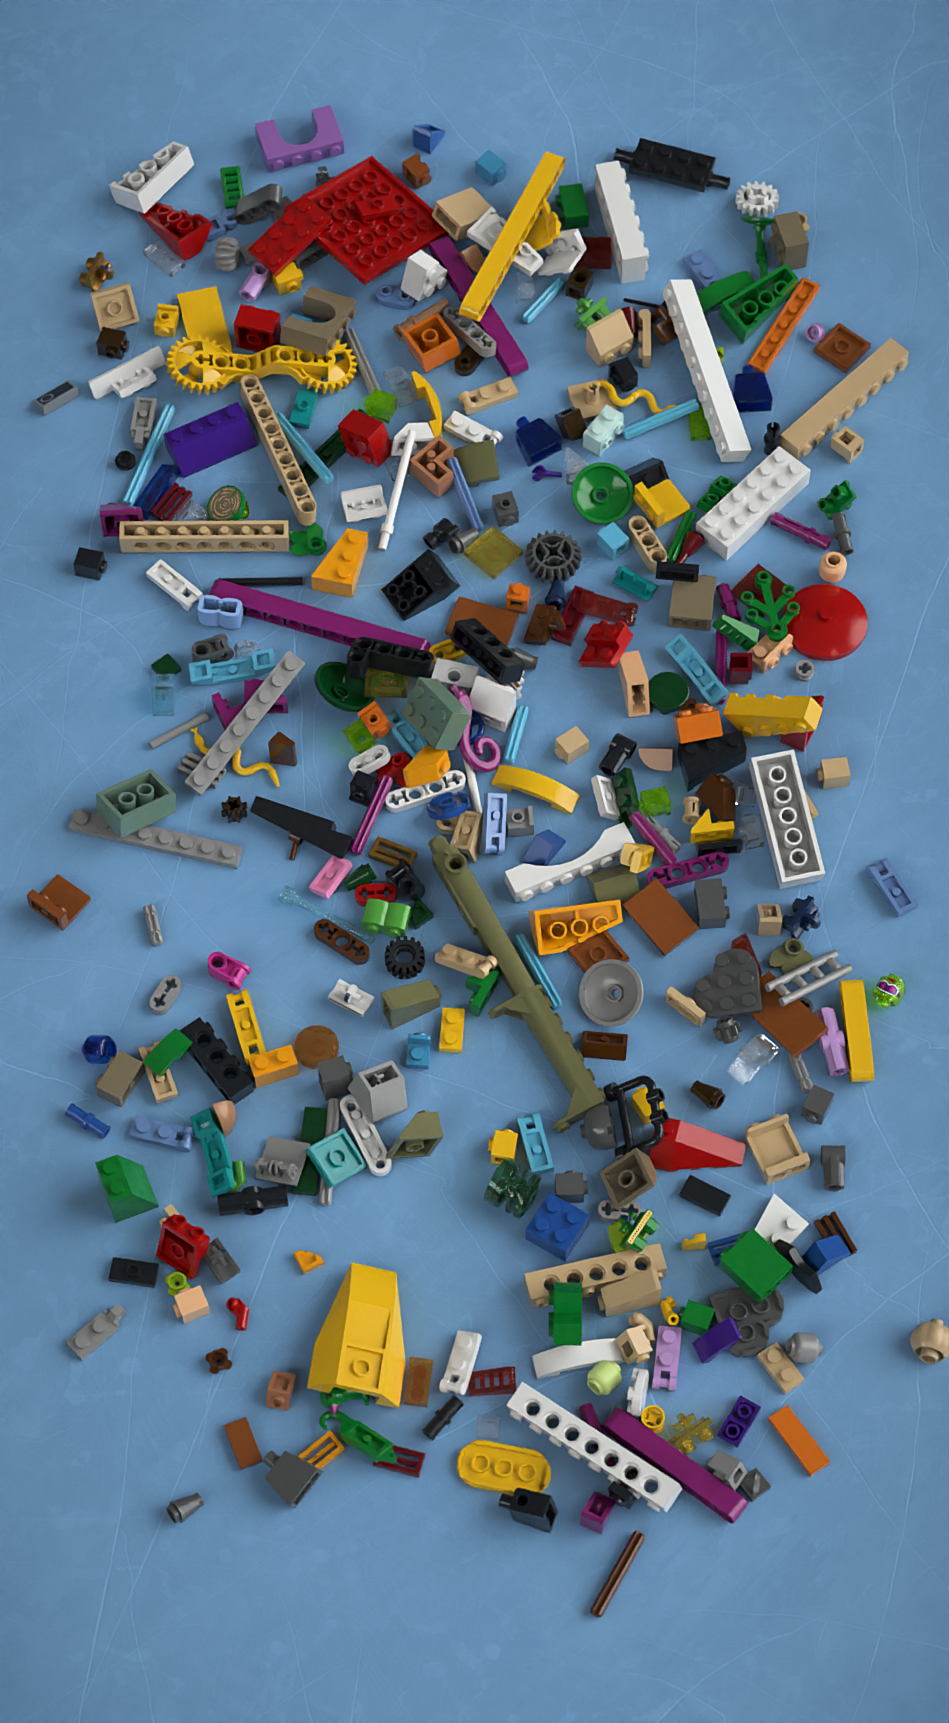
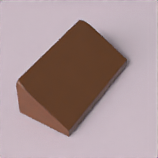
M278 731L268 742L270 762L296 766L295 742Z
M583 1031L581 1054L584 1058L625 1061L628 1035Z

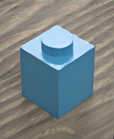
M488 150L475 161V173L493 187L497 182H501L505 178L506 162Z

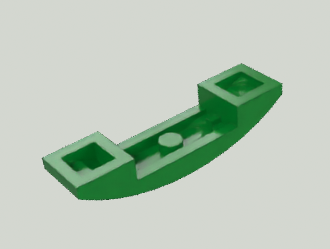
M748 271L727 276L697 293L704 316L707 315L709 310L755 283Z

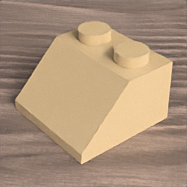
M621 309L614 311L587 327L586 352L599 368L605 364L612 363L616 358L628 354L633 349L634 337Z

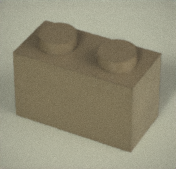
M119 1050L116 1056L111 1057L107 1065L108 1069L104 1075L101 1074L98 1077L95 1086L98 1096L122 1107L145 1070L142 1061Z

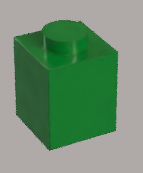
M688 1300L686 1307L681 1306L678 1314L679 1320H681L680 1328L702 1336L710 1329L715 1309Z

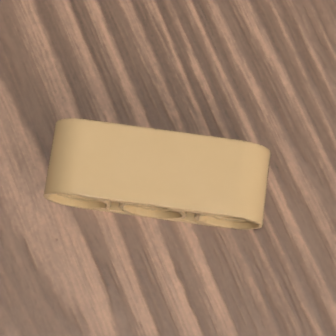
M633 516L628 524V537L648 570L656 574L657 562L654 560L667 562V553L647 520L642 516Z

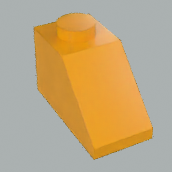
M425 745L403 769L406 787L412 788L440 780L451 768L448 751Z

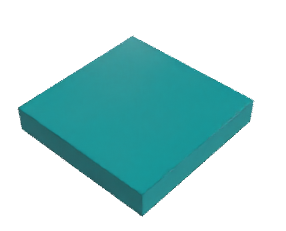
M344 1128L305 1150L329 1189L368 1167Z

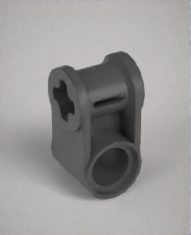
M217 634L211 638L195 642L192 645V661L210 660L212 664L231 659L234 656L233 649L229 648L226 634Z

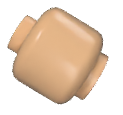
M833 551L824 554L819 563L818 571L820 577L830 583L841 581L846 573V559L839 552Z

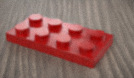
M303 194L247 250L249 254L277 277L333 220L325 211Z

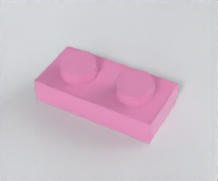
M332 855L310 884V891L329 899L353 867L351 861Z

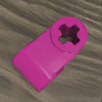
M213 952L207 959L209 975L234 990H240L245 976L251 973V969L246 964L222 952ZM215 963L222 964V966L219 968H216L212 965Z

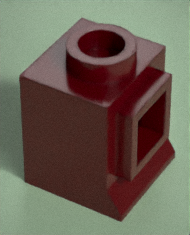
M731 653L729 662L730 684H748V680H751L753 672L752 653Z

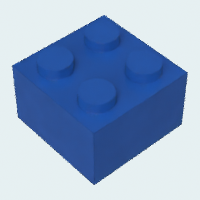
M549 1192L527 1226L525 1239L559 1259L566 1261L589 1225V1214Z

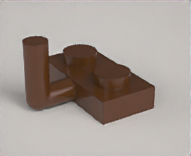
M659 306L651 314V323H654L660 316L664 320L652 329L662 344L665 345L677 339L678 336L675 333L674 324L664 306Z
M536 604L524 636L526 644L546 645L551 630L564 631L566 629V624L556 606Z

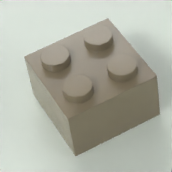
M798 211L774 216V222L771 225L772 237L769 238L771 248L775 249L777 264L782 266L786 263L791 270L806 267L809 241Z

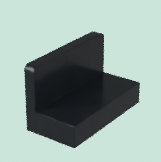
M651 458L624 471L632 483L633 493L635 485L640 482L649 489L666 479L669 480L663 460Z

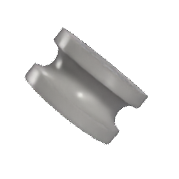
M809 660L799 661L795 667L796 678L803 682L811 680L815 670L813 663ZM802 668H807V673H802Z

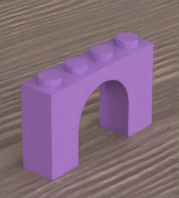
M331 105L312 109V123L316 136L312 141L303 145H293L285 142L279 135L274 119L255 124L256 138L268 172L279 171L284 168L344 154V140Z

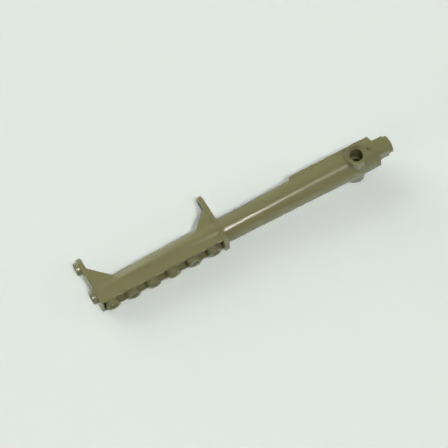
M443 835L436 836L428 843L433 854L432 864L473 936L477 935L488 955H492L497 959L498 965L496 968L513 995L509 1000L491 1009L488 1015L490 1019L501 1015H508L526 1021L572 1098L567 1115L552 1125L555 1131L563 1133L571 1127L570 1125L584 1119L585 1114L591 1108L603 1105L606 1096L602 1088H597L593 1082L595 1077L590 1068L586 1069L582 1063L584 1058L579 1050L575 1051L570 1033L568 1031L564 1032L561 1027L563 1023L557 1012L553 1013L550 1008L552 1006L547 994L543 995L542 985L535 986L480 885L468 867L465 856L460 853L457 846H450Z

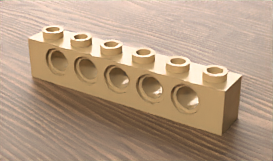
M656 1243L645 1246L639 1253L630 1249L525 1273L524 1283L530 1306L543 1308L549 1305V1290L545 1288L548 1284L554 1285V1282L568 1283L570 1279H576L579 1283H582V1297L586 1298L595 1295L596 1292H600L602 1287L652 1268H656L660 1281L663 1277H666L667 1266L661 1245ZM637 1264H644L647 1268L645 1270H638L635 1266ZM621 1269L624 1271V1274L616 1275L613 1273V1270ZM599 1274L602 1278L600 1280H593L590 1276Z

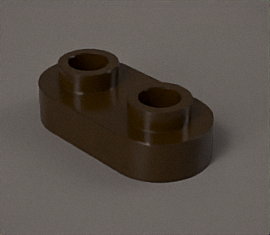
M467 344L461 354L455 359V372L460 376H469L485 357L479 355Z

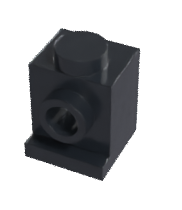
M627 356L609 363L608 376L613 379L616 386L619 385L622 392L631 391L637 387L638 374Z
M357 770L350 782L351 794L349 800L368 807L377 788V777Z

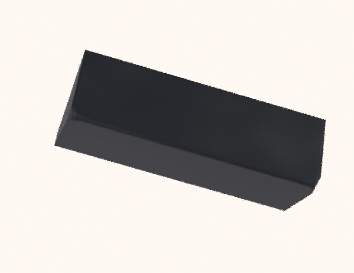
M740 838L695 843L697 857L714 852H724L725 854L740 853L742 846Z

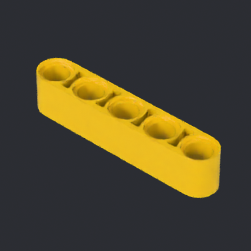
M863 979L840 980L839 993L850 1082L874 1081V1064Z

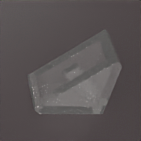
M569 447L565 449L566 485H572L577 474L583 468L590 465L589 462Z

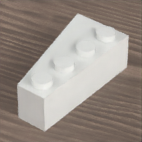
M173 141L153 155L154 159L146 162L143 161L139 164V169L133 173L127 172L118 183L114 181L109 184L115 203L141 213L147 212L194 166L188 146Z

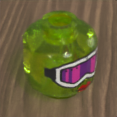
M894 974L882 976L873 990V995L877 999L876 1003L883 1008L898 1006L906 993L905 982Z

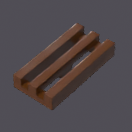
M835 1211L828 1216H823L820 1220L814 1221V1225L822 1239H825L829 1236L822 1226L823 1224H826L832 1236L837 1235L830 1222L832 1220L851 1253L849 1256L857 1253V1248Z

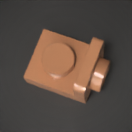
M273 1371L267 1388V1407L285 1411L289 1410L297 1375Z

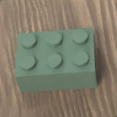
M418 677L401 712L435 749L452 751L455 750L472 716L466 707L438 679Z
M152 769L96 793V813L120 838L175 813L176 794Z

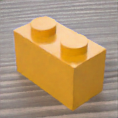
M291 1044L248 1057L249 1069L256 1088L299 1075L298 1062Z

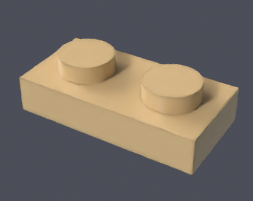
M777 1342L757 1355L759 1361L784 1394H787L804 1382V1377Z

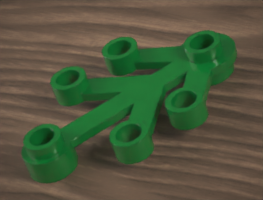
M760 571L755 576V586L762 590L765 604L754 599L752 592H743L741 594V603L752 607L746 610L745 620L765 629L771 641L780 642L787 636L788 629L786 626L800 611L798 603L790 602L787 605V613L778 620L777 614L788 600L795 596V588L792 585H785L782 595L774 604L770 589L772 577L767 571ZM758 611L768 616L769 621L759 617Z

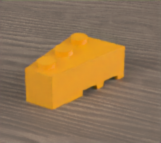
M346 529L312 574V590L353 598L368 549V532Z

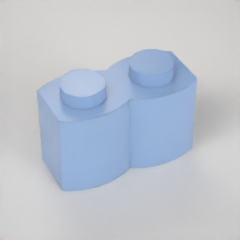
M213 595L200 596L197 610L201 624L206 626L221 625L227 629L241 628L243 607L240 600L234 598L220 599Z

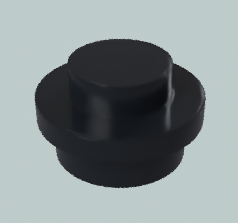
M121 451L115 458V464L118 469L127 471L135 466L136 458L130 451Z

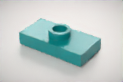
M302 388L298 389L289 418L292 426L309 429L319 398V392L316 393L315 391Z

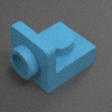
M420 1032L408 1034L406 1068H429L431 1036Z

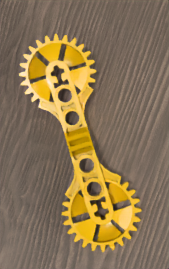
M190 335L189 340L185 337H182L181 342L176 340L175 346L171 345L166 358L167 373H171V380L177 379L175 385L182 384L183 391L186 388H190V394L197 390L198 395L201 394V391H204L206 395H209L210 390L216 393L218 388L223 390L231 382L241 383V378L248 374L255 375L258 379L270 374L291 375L300 385L307 383V389L313 386L316 393L319 389H322L323 394L326 393V390L333 394L335 389L341 392L342 387L347 388L348 384L352 383L357 371V363L354 362L356 356L351 355L353 350H346L347 343L341 345L339 344L340 340L336 341L334 349L330 350L326 357L292 346L274 345L253 355L234 354L223 344L216 346V340L209 342L208 336L205 340H202L200 335H198L197 339ZM196 347H202V351H196ZM340 353L344 359L335 364V354ZM189 364V374L182 375L178 370ZM321 378H327V382L321 381ZM197 379H201L202 383H197Z

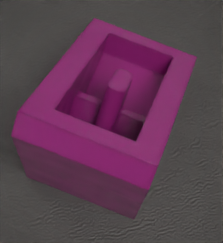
M594 1491L581 1512L580 1525L602 1534L615 1503L610 1497Z

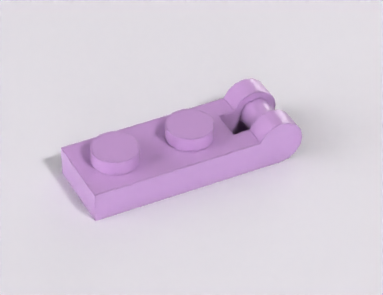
M658 1326L652 1389L662 1387L669 1388L668 1391H676L682 1328ZM669 1374L670 1379L660 1378V1375Z

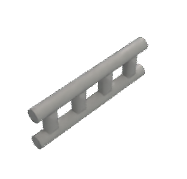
M832 950L766 983L764 987L767 992L775 989L782 996L779 998V1004L783 1007L847 975L853 969L850 964L842 967L835 960L838 958L837 951ZM827 964L833 972L824 975L818 967ZM810 972L817 980L808 984L801 976ZM793 981L799 989L790 992L784 984Z

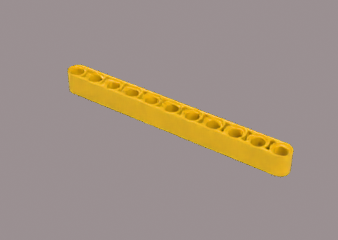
M548 151L544 153L463 299L459 315L478 322L481 320L561 175L566 158Z

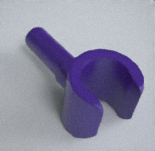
M542 465L536 466L532 473H535L532 477L535 481H540L544 476L562 477L561 472L548 471Z

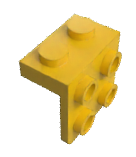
M668 479L649 489L642 482L635 485L634 501L640 506L656 529L690 510L688 502Z

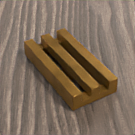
M377 836L369 852V858L392 867L399 864L398 860L401 858L406 860L410 866H413L414 859L418 855V851ZM378 845H382V846H385V847L390 848V849H392V850H395V851H398V852L403 853V854H405V855H408V856H410V858H407V857H405V856L399 855V854H397V852H394V851H391V850H386V849H384V848H381V847H379Z

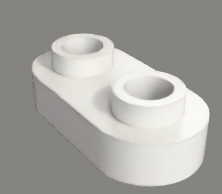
M376 745L354 757L349 762V769L354 776L357 770L369 774L386 765L391 759L390 752L386 746Z

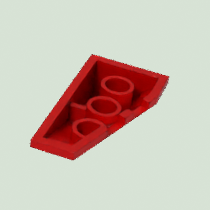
M669 1118L668 1122L663 1123L664 1135L657 1146L651 1148L649 1155L655 1169L668 1172H676L679 1169L699 1170V1168L713 1167L714 1169L741 1167L746 1144L690 1123Z

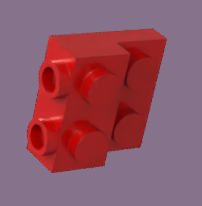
M604 620L600 621V623H593L584 638L587 647L578 662L582 667L615 669L633 634L622 621H617L616 624H610Z
M173 1214L162 1222L156 1257L192 1280L198 1276L200 1261L207 1254L210 1237L204 1233L203 1228L194 1227L186 1222V1218L183 1215Z

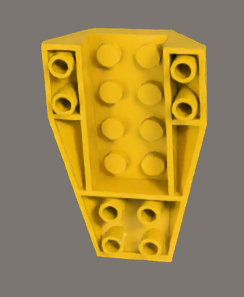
M351 1262L314 1343L307 1388L330 1393L333 1387L363 1393L376 1396L375 1404L398 1409L406 1362L397 1273Z

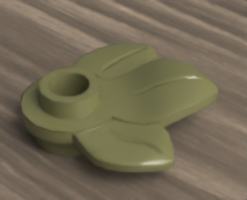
M791 938L786 940L782 947L773 950L769 958V966L781 967L784 975L812 961L813 957L804 950V945L800 940ZM789 948H795L796 952L789 951Z

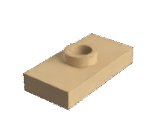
M672 986L666 991V1003L697 1027L703 1025L706 1013L696 1006L692 998L685 997Z

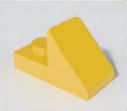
M707 809L690 831V844L734 838L735 830L734 822L720 820L712 823L710 811Z
M624 843L620 863L630 866V872L638 874L650 868L655 847L645 844Z

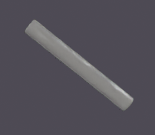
M204 712L149 741L150 747L154 749L209 720L207 713Z

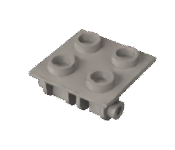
M269 1136L262 1158L254 1160L253 1167L257 1169L255 1178L297 1186L307 1157L305 1150L311 1144Z

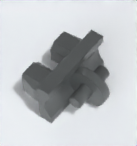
M218 1238L209 1243L207 1254L202 1258L220 1284H223L241 1271Z

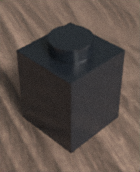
M79 547L73 564L75 576L100 581L102 573H105L107 570L104 552Z

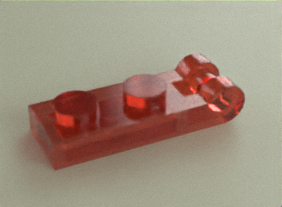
M582 590L576 612L614 623L622 621L628 627H633L636 621L634 616L637 614L639 606L633 602L626 603Z

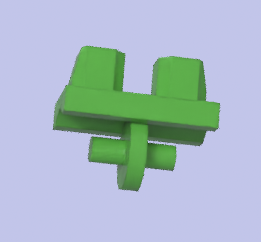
M602 297L591 307L593 303L591 298L588 300L580 298L577 301L578 308L576 313L580 315L583 312L584 314L574 324L576 329L578 330L582 327L587 331V327L596 322L592 318L594 315L602 319L611 314V311L605 305L608 300Z

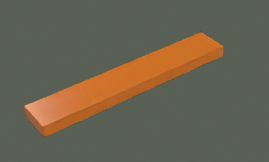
M802 277L747 363V369L762 376L766 375L819 292V284Z

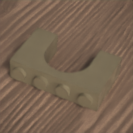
M310 286L303 296L302 313L324 319L327 322L314 323L288 316L281 327L280 343L326 357L329 351L334 349L336 341L341 339L343 331L348 329L350 321L355 319L357 315V308H355L356 299Z

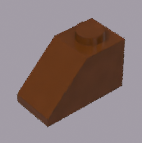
M710 773L695 794L721 821L735 822V789L729 784L730 780L725 775Z

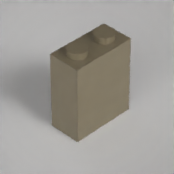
M703 574L698 575V582L673 580L668 627L711 630L716 577Z

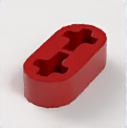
M390 883L363 884L355 890V900L358 905L366 907L367 899L362 897L363 892H367V899H379L389 903H394L397 898L396 888ZM385 891H389L388 898H385Z

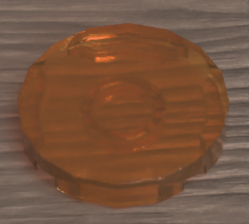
M313 1025L303 1029L298 1034L294 1050L296 1057L302 1065L311 1069H317V1063L338 1056L339 1041L331 1029L322 1025Z

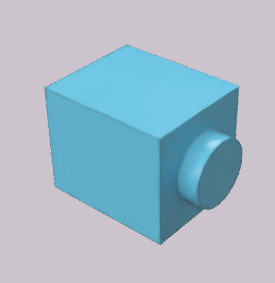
M612 522L608 526H603L599 529L596 544L613 561L629 550V537Z

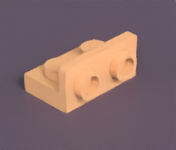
M765 634L747 652L752 653L753 665L764 674L770 668L773 669L778 664L779 658L783 654L787 655L792 650L793 636L788 634L782 641L774 642Z

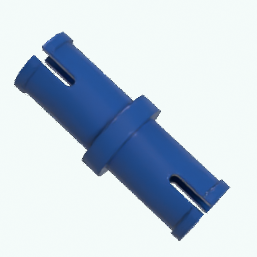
M71 1104L65 1112V1116L79 1123L82 1129H88L102 1139L107 1136L111 1129L110 1126L96 1119L93 1113H87L75 1106V1104Z

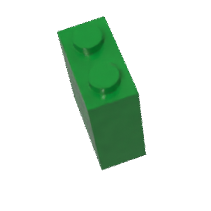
M752 1228L748 1233L745 1231L741 1233L735 1241L736 1244L732 1248L727 1247L720 1254L719 1267L754 1301L760 1304L791 1275L793 1265Z

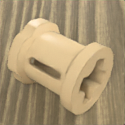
M695 796L685 797L682 801L684 805L682 821L686 824L694 825L701 818L699 809L702 805V800Z

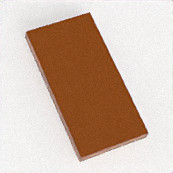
M768 971L760 978L763 1012L749 1015L795 1059L829 1030L799 999L782 1007L779 1004V998L782 996L775 989L770 992L765 990L764 985L776 979Z

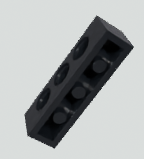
M476 618L455 621L450 639L500 685L521 680L526 663Z
M199 1017L180 1030L193 1042L187 1050L226 1100L232 1101L235 1105L254 1092L253 1077L248 1071L244 1072L240 1068V1061L234 1054L230 1055L228 1053L225 1042L221 1038L217 1039L213 1034L215 1033L209 1022L204 1023ZM202 1042H209V1045L204 1047L200 1046L199 1044ZM215 1058L223 1059L219 1063L212 1062ZM229 1074L236 1075L233 1079L225 1078Z

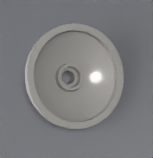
M616 959L602 960L592 965L584 974L579 986V1001L584 1013L593 1022L603 1026L614 1027L630 1021L639 1011L643 1001L644 990L639 974L628 963ZM616 990L619 991V996L617 998L614 997V992Z

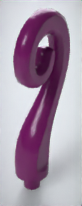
M456 684L450 687V692L472 714V705L465 690L460 691ZM471 716L458 742L460 752L464 760L473 769L484 773L492 772L501 761L500 747L491 737L482 736L475 740L472 750L469 739ZM483 746H487L491 752V758L488 761H483L477 757L484 753Z

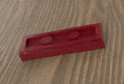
M574 586L561 614L566 624V629L564 631L554 630L551 640L568 646L572 645L595 592Z

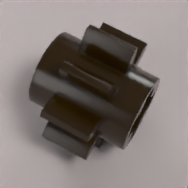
M228 796V800L221 803L223 809L221 815L222 817L227 816L228 823H240L242 817H247V802H241L240 796L237 798Z

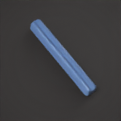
M456 457L446 460V465L453 472V483L471 528L474 527L477 531H481L483 524Z

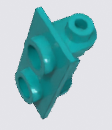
M618 566L615 572L617 575L612 581L615 585L646 602L650 600L659 587L653 581H649L627 569L626 566Z

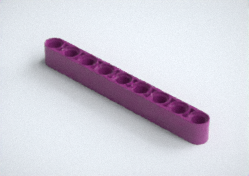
M445 236L429 243V252L432 258L439 262V265L448 270L446 280L462 303L475 277L464 263L450 238ZM490 303L479 322L472 321L495 340L496 354L494 356L508 377H513L529 370L524 354Z

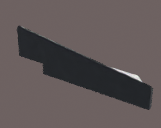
M256 796L250 810L251 813L340 859H343L350 850L353 842L352 837L337 832L334 821Z

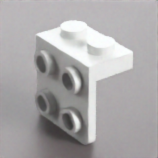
M578 228L560 231V236L554 239L552 244L545 247L548 256L537 270L538 275L566 274L574 269V266L587 249Z

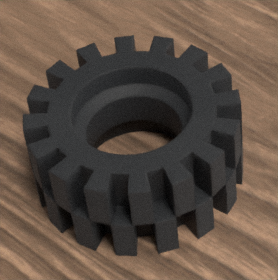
M400 936L396 937V942L391 940L390 946L387 945L385 952V965L388 972L392 971V976L394 977L398 975V979L406 976V980L410 979V975L416 977L417 972L421 973L422 967L425 965V953L419 941L415 942L413 937L408 940L407 936H404V940H401ZM400 952H410L414 958L408 964H401L397 961L396 957Z

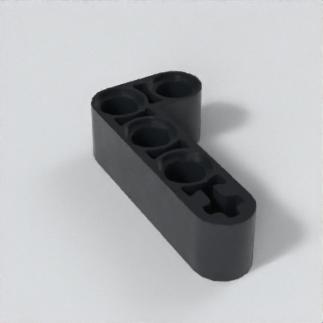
M359 637L354 641L347 654V674L351 678H362L370 667L414 678H431L434 670V655L429 651L368 637Z

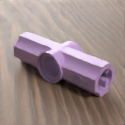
M259 261L255 262L252 265V272L239 290V295L245 301H255L263 287L270 284L272 273Z
M829 1007L821 1008L815 1012V1015L828 1027L829 1031L818 1039L822 1054H825L829 1074L835 1077L843 1076L849 1072L845 1054L844 1035L842 1030H839L834 1009Z

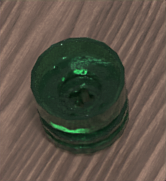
M505 1158L497 1167L488 1184L484 1201L498 1208L507 1201L505 1212L511 1213L514 1210L513 1216L520 1219L533 1204L538 1194L542 1176L536 1173L531 1176L529 1169H526L519 1176L520 1165Z

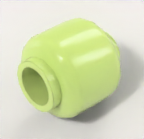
M599 1361L587 1374L588 1387L597 1395H609L622 1382L621 1368L614 1361Z

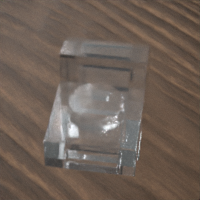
M763 1034L755 1036L736 1054L738 1057L727 1071L742 1085H747L760 1067L768 1065L779 1048Z

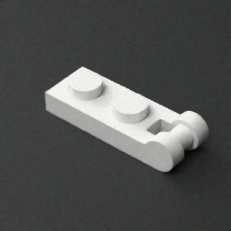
M454 411L444 424V430L470 444L484 441L487 438L489 440L494 439V445H496V443H500L503 439V435L500 432L492 431L457 411Z
M161 559L146 572V576L178 601L187 611L193 607L195 601H199L200 596H203L198 588ZM186 592L190 593L188 597L184 596Z
M458 1330L444 1378L440 1382L441 1392L449 1393L453 1391L457 1395H465L482 1340V1336L479 1333Z

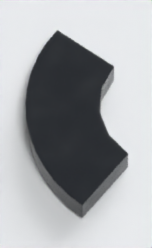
M778 1239L774 1243L775 1249L793 1265L792 1275L807 1289L815 1294L819 1293L822 1287L817 1272L804 1262L795 1246Z

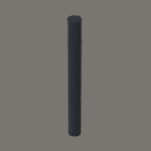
M303 577L218 578L219 580L241 586L303 585Z

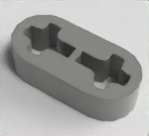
M168 975L164 977L149 1000L150 1009L154 1014H166L180 995L182 985L177 976ZM175 983L176 988L172 987L168 992L167 984L172 985ZM164 998V1006L160 1005L159 1007H156L155 1002L160 1003Z
M607 1199L599 1204L598 1217L603 1222L615 1223L618 1222L620 1215H629L627 1213L629 1208H633V1211L637 1214L636 1217H638L642 1210L641 1206L635 1201L630 1202L620 1210H616L612 1200ZM606 1207H611L612 1212L610 1215H606L604 1211Z

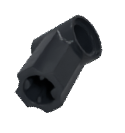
M617 733L610 743L607 754L599 764V769L609 777L616 775L625 760H629L633 755L637 742Z

